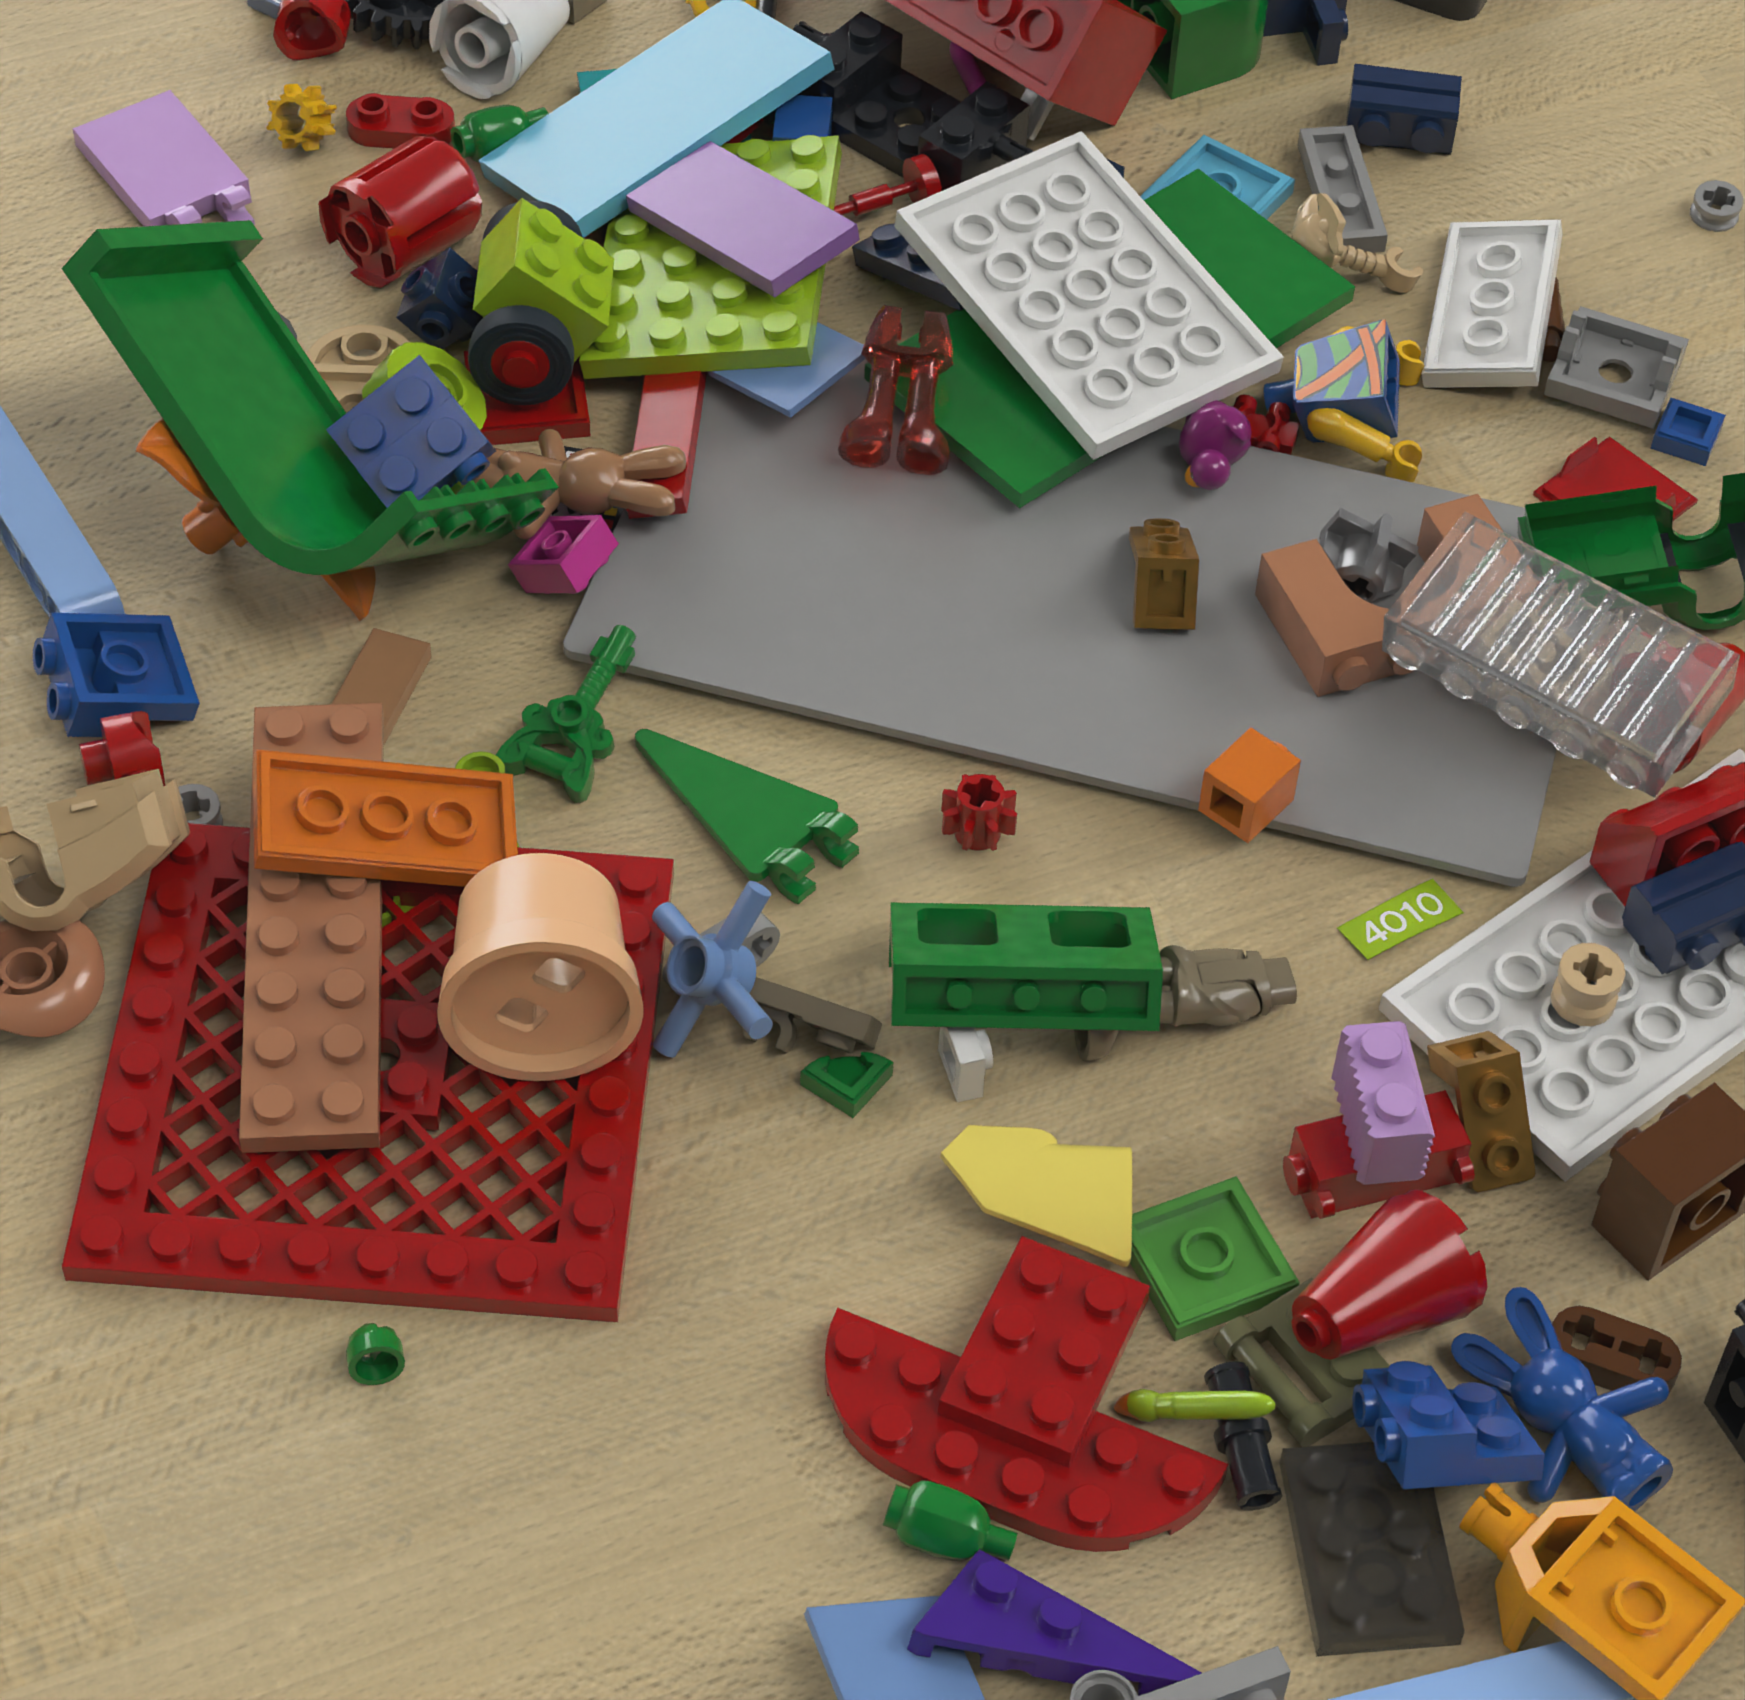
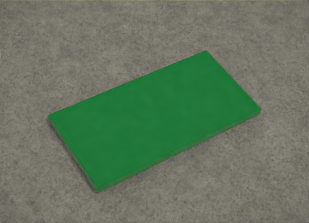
M1200 169L1194 170L1144 200L1275 348L1280 347L1353 301L1355 286ZM965 309L954 311L865 364L864 379L1019 509L1101 458L1093 460Z

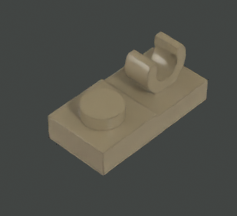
M758 977L755 978L753 988L749 993L770 1019L779 1023L781 1032L775 1048L786 1053L793 1048L797 1039V1028L793 1018L805 1022L812 1028L818 1029L815 1041L851 1054L856 1043L874 1048L882 1027V1023L871 1015ZM743 1029V1035L745 1038L754 1042L757 1041V1039H752L748 1035V1033Z

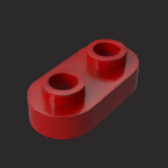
M369 93L352 101L346 109L348 135L354 142L362 146L395 149L415 136L435 137L437 140L444 141L447 144L452 142L451 129L455 127L454 111L444 101L432 97L420 98Z

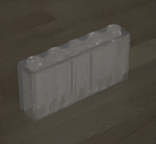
M1467 512L1462 514L1385 614L1383 625L1382 651L1388 653L1401 667L1425 673L1443 683L1445 688L1453 695L1462 699H1473L1497 712L1499 717L1510 726L1518 729L1526 728L1552 742L1555 748L1562 754L1573 759L1582 758L1606 771L1619 785L1628 789H1639L1654 798L1733 690L1740 654Z

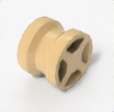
M1580 943L1571 946L1563 953L1559 963L1558 976L1555 979L1550 994L1552 1006L1559 1016L1579 1026H1596L1605 1023L1613 1015L1617 1004L1618 993L1621 990L1626 975L1624 963L1618 954L1608 947L1596 943Z

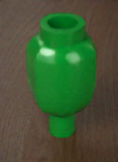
M509 104L471 112L462 119L460 125L451 129L453 147L464 159L471 157L479 163V159L549 113L544 107L525 112L520 107Z
M920 1481L914 1483L910 1488L896 1484L882 1525L896 1530L897 1537L907 1547L932 1556L956 1561L971 1559L979 1549L989 1555L1009 1561L1018 1535L1016 1532L990 1524L991 1520L986 1509L974 1498L958 1490L931 1481Z

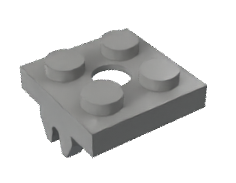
M1580 306L1578 311H1573L1569 326H1566L1557 359L1547 379L1544 395L1654 429L1685 356L1689 339ZM1609 363L1620 364L1631 372L1632 377L1623 383H1613L1600 375L1599 368H1603Z

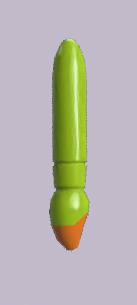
M1139 1389L1122 1395L1114 1405V1409L1117 1413L1143 1422H1154L1160 1418L1174 1420L1254 1419L1272 1412L1275 1409V1401L1268 1395L1254 1391L1158 1393L1153 1390Z

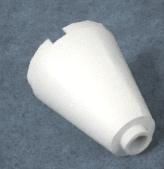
M445 0L435 8L429 22V42L432 52L440 51L446 67L442 68L441 71L447 80L461 92L478 99H487L494 95L503 94L514 86L567 23L570 15L568 0Z

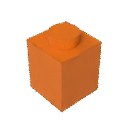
M1250 727L1204 770L1198 811L1246 843H1249L1294 800L1301 759L1291 754L1281 743L1271 741Z

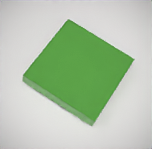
M1237 1176L1132 1214L1130 1264L1139 1280L1150 1286L1149 1297L1174 1342L1228 1322L1236 1317L1257 1311L1300 1285L1298 1278Z

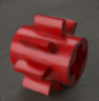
M993 774L962 775V781L958 785L957 791L944 789L942 792L943 835L954 834L956 840L962 845V849L966 851L968 849L977 851L986 849L997 850V843L1000 840L1001 833L1005 835H1015L1018 815L1015 812L1016 791H1004L1003 785L996 779V775Z

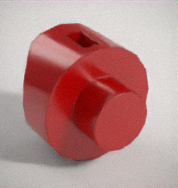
M281 0L273 33L277 47L291 60L311 59L340 51L345 47L350 27L351 11L348 3L345 0Z
M136 711L100 718L102 739L79 744L87 785L159 769L163 786H165L160 750L153 744L149 715L146 712Z

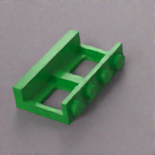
M890 903L889 967H892L891 1026L1160 1031L1163 966L1150 907Z

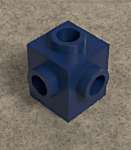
M449 247L422 266L417 267L406 278L401 288L404 297L396 318L425 343L440 349H445L457 340L460 342L469 340L477 324L483 319L482 315L473 310L478 271Z

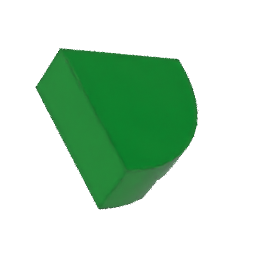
M861 1052V1057L846 1056L830 1059V1056L827 1055L811 1062L801 1071L800 1085L854 1118L893 1076L894 1062L871 1052Z

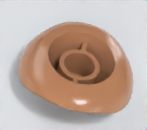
M6 919L0 921V1030L29 1037H51L69 1031L84 1021L96 1007L101 997L105 980L103 954L93 932L80 920L59 930L31 931L11 924Z

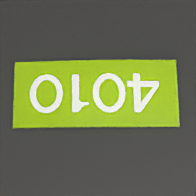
M1432 878L1337 927V929L1369 960L1393 946L1464 912Z

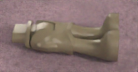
M1177 945L1166 946L1160 951L1163 966L1162 986L1170 987V991H1162L1160 1023L1172 1024L1174 1026L1197 1023L1227 1026L1238 1022H1246L1248 1018L1255 1015L1266 1016L1271 1006L1295 1004L1296 984L1286 957L1262 959L1258 951H1246L1245 957L1242 949L1213 948L1191 951ZM1074 1029L1080 1058L1083 1061H1090L1106 1057L1120 1030Z

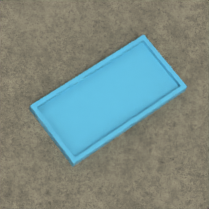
M722 0L478 161L484 178L518 201L521 198L527 201H542L564 210L575 220L584 238L629 208L626 199L627 194L709 141L719 146L723 145L835 70L831 53L742 0Z

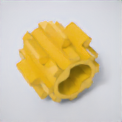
M298 84L284 85V94L279 95L281 100H268V111L272 112V121L268 122L266 127L267 130H276L280 135L278 139L282 141L283 149H294L301 143L305 151H315L319 149V141L323 140L322 135H335L336 130L333 128L335 124L331 123V114L335 113L337 107L334 104H327L323 100L325 96L321 94L322 87L319 85L308 86L302 92Z

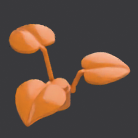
M162 418L156 422L141 438L136 447V452L159 463L183 487L201 500L194 509L183 517L182 525L187 538L198 550L205 554L216 553L232 540H234L237 546H244L248 541L234 525L164 419ZM374 566L336 574L321 575L352 610L359 621L369 614L376 583Z

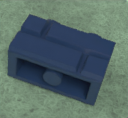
M1354 64L1346 126L1353 125L1358 143L1367 146H1384L1417 150L1423 153L1434 152L1451 155L1459 116L1462 76Z
M1742 841L1733 843L1631 887L1622 916L1623 926L1639 946L1643 945L1645 947V954L1661 974H1668L1686 965L1692 970L1701 969L1716 959L1721 950L1739 942L1745 946V844Z

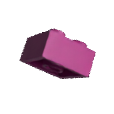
M601 515L549 516L536 534L527 541L510 561L508 566L525 593L576 594L587 587L589 579L600 567L607 563L609 555L619 543Z

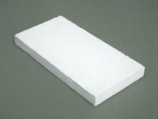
M1561 220L1450 223L1424 358V369L1422 370L1424 388L1538 386L1563 235Z

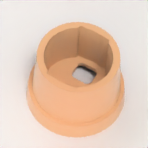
M549 853L521 854L502 859L478 872L465 886L458 905L453 955L449 959L443 973L437 1010L438 1023L443 1037L459 1056L472 1065L498 1076L526 1081H551L575 1077L598 1069L618 1057L632 1043L642 1024L643 1001L635 965L625 950L616 892L607 878L598 870L580 860L563 855Z

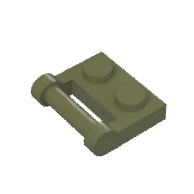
M1310 1278L1248 1317L1239 1316L1232 1319L1219 1330L1213 1340L1214 1345L1226 1359H1236L1238 1362H1243L1249 1367L1250 1376L1265 1394L1275 1401L1277 1408L1289 1420L1288 1431L1302 1447L1316 1443L1354 1419L1352 1405L1353 1390L1355 1385L1362 1384L1363 1369L1388 1368L1390 1366L1374 1347L1336 1359H1325L1316 1353L1305 1350L1294 1336L1291 1325L1293 1318L1292 1305L1313 1278ZM1268 1340L1322 1403L1315 1402L1311 1404L1260 1344Z

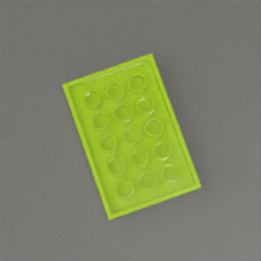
M806 135L796 140L782 141L751 139L745 142L726 143L720 146L834 211L842 157L839 136L819 137ZM629 208L609 221L603 246L608 255L614 258L609 327L580 356L579 362L584 379L811 365L826 263L774 298L629 211Z

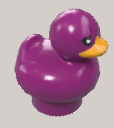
M1215 400L1186 416L1185 424L1180 432L1179 449L1181 456L1189 465L1185 473V481L1188 485L1205 490H1215L1222 487L1229 480L1231 474L1230 466L1239 461L1251 447L1250 438L1252 431L1250 422L1240 410Z

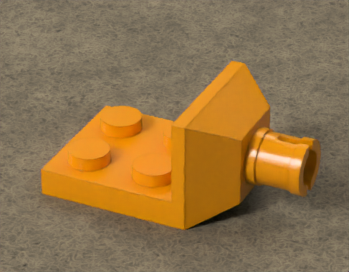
M1494 1482L1485 1489L1483 1495L1486 1498L1484 1499L1482 1496H1479L1459 1525L1463 1532L1468 1536L1472 1535L1496 1554L1497 1559L1503 1563L1495 1581L1503 1644L1508 1649L1516 1653L1543 1623L1637 1700H1666L1745 1606V1598L1615 1496L1553 1502L1538 1517L1533 1512L1530 1513L1504 1493L1505 1490Z

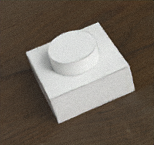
M940 1027L938 1051L956 1101L962 1102L983 1097L985 1070L993 1067L992 1048L986 1031L984 1029L976 1031L975 1028Z

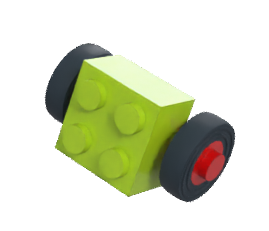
M521 198L518 202L507 205L499 210L490 219L481 241L473 310L484 318L477 324L470 338L468 363L473 379L485 393L496 400L512 405H535L548 401L558 395L570 379L574 362L609 327L614 258L609 256L607 251L597 242L590 239L585 240L575 220L555 205L542 201H527Z

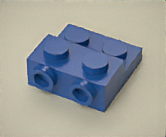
M420 355L326 429L386 508L405 491H412L419 501L435 486L440 490L447 484L451 488L458 481L465 485L469 481L475 480L489 467L490 461L487 458L496 452V449Z
M51 612L43 638H37L34 643V670L37 675H48L50 680L47 691L48 715L51 720L63 721L67 737H102L100 718L136 711L148 713L149 720L193 721L200 702L169 615Z
M1412 1361L1395 1362L1388 1368L1363 1369L1362 1384L1355 1385L1353 1390L1352 1405L1354 1418L1360 1428H1365L1374 1442L1378 1459L1381 1462L1387 1463L1402 1489L1542 1480L1545 1454L1497 1387L1467 1382L1457 1385L1454 1389H1447L1432 1365L1425 1366Z

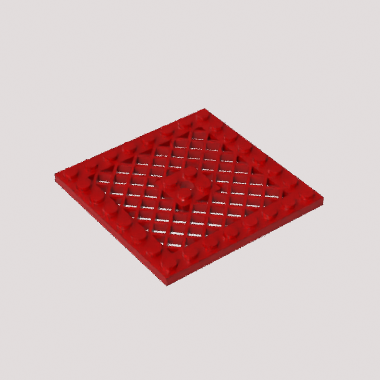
M188 823L190 835L161 863L151 869L63 1258L62 1270L65 1280L618 1322L666 936L654 923L652 915L659 905L666 902L671 903L674 859L517 847L518 855L549 853L580 860L592 866L607 878L618 898L625 950L631 957L637 971L643 1001V1019L640 1029L632 1043L618 1057L598 1069L579 1075L577 1092L565 1079L551 1081L519 1080L509 1087L500 1076L472 1065L449 1046L443 1037L438 1023L437 1010L441 985L423 996L411 982L431 968L443 977L445 967L449 961L448 957L453 955L458 905L465 887L382 880V914L388 912L391 915L392 922L382 928L381 1052L393 1054L399 1060L392 1068L381 1071L380 1147L343 1149L326 1160L318 1150L263 1152L260 1155L258 1153H242L239 1141L240 1118L230 1123L218 1110L241 1094L242 1066L230 1053L243 1043L244 1000L242 997L244 996L245 970L225 981L214 968L236 954H239L244 960L246 958L247 922L237 928L226 915L248 901L250 828ZM393 896H400L401 906L414 907L404 913L393 901ZM442 915L454 928L432 942L420 928ZM212 925L222 935V938L207 947ZM406 939L417 953L395 967L383 953ZM201 978L212 991L195 1001L199 979ZM396 992L402 1000L386 998ZM227 1007L239 1021L214 1036L203 1022ZM189 1032L200 1046L183 1057ZM453 1053L466 1067L448 1078L451 1054ZM216 1062L228 1077L207 1091L202 1092L191 1078ZM481 1082L494 1098L474 1112H471L458 1097ZM547 1087L561 1103L539 1118L525 1102ZM177 1088L189 1102L171 1113ZM442 1109H444L457 1123L433 1139L425 1129L439 1130ZM510 1113L524 1129L501 1144L487 1128ZM202 1119H205L215 1130L216 1134L191 1150L178 1135ZM573 1120L568 1149L554 1133ZM405 1134L418 1147V1150L394 1165L381 1149ZM472 1139L486 1155L462 1170L448 1154ZM537 1144H540L554 1160L530 1175L516 1159ZM165 1145L177 1160L159 1171ZM232 1150L245 1165L219 1182L206 1166ZM300 1155L312 1171L287 1187L274 1171ZM367 1160L380 1176L355 1192L342 1176ZM434 1165L448 1181L423 1197L410 1181ZM501 1170L515 1184V1187L492 1202L478 1185ZM193 1176L205 1192L181 1208H178L166 1193ZM565 1178L560 1207L546 1190ZM260 1181L273 1197L247 1214L234 1198ZM328 1186L341 1202L316 1219L302 1203ZM393 1192H396L409 1208L384 1224L371 1207ZM463 1196L478 1213L453 1229L439 1212ZM531 1202L544 1215L545 1219L524 1234H521L507 1217ZM152 1203L161 1213L150 1212ZM221 1208L229 1218L207 1216ZM289 1213L297 1223L275 1221ZM356 1218L365 1229L343 1226ZM424 1223L434 1234L412 1231ZM493 1229L502 1239L482 1238L480 1236ZM557 1236L556 1243H548Z

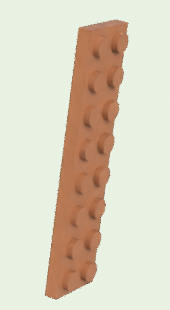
M382 703L254 707L253 760L256 749L384 762V714ZM252 761L239 1127L242 1153L380 1147L382 880L254 869Z

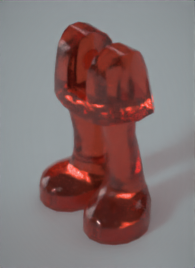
M883 305L872 322L861 354L872 365L866 402L861 414L844 428L839 439L838 452L846 462L863 468H875L884 465L889 460L892 447L893 415L899 376L910 378L903 423L899 431L896 458L899 465L911 473L935 475L947 469L950 457L949 443L936 426L934 411L939 375L953 366V347L948 320L944 312L925 311L923 326L919 332L918 343H920V348L900 346L898 342L902 338V308Z

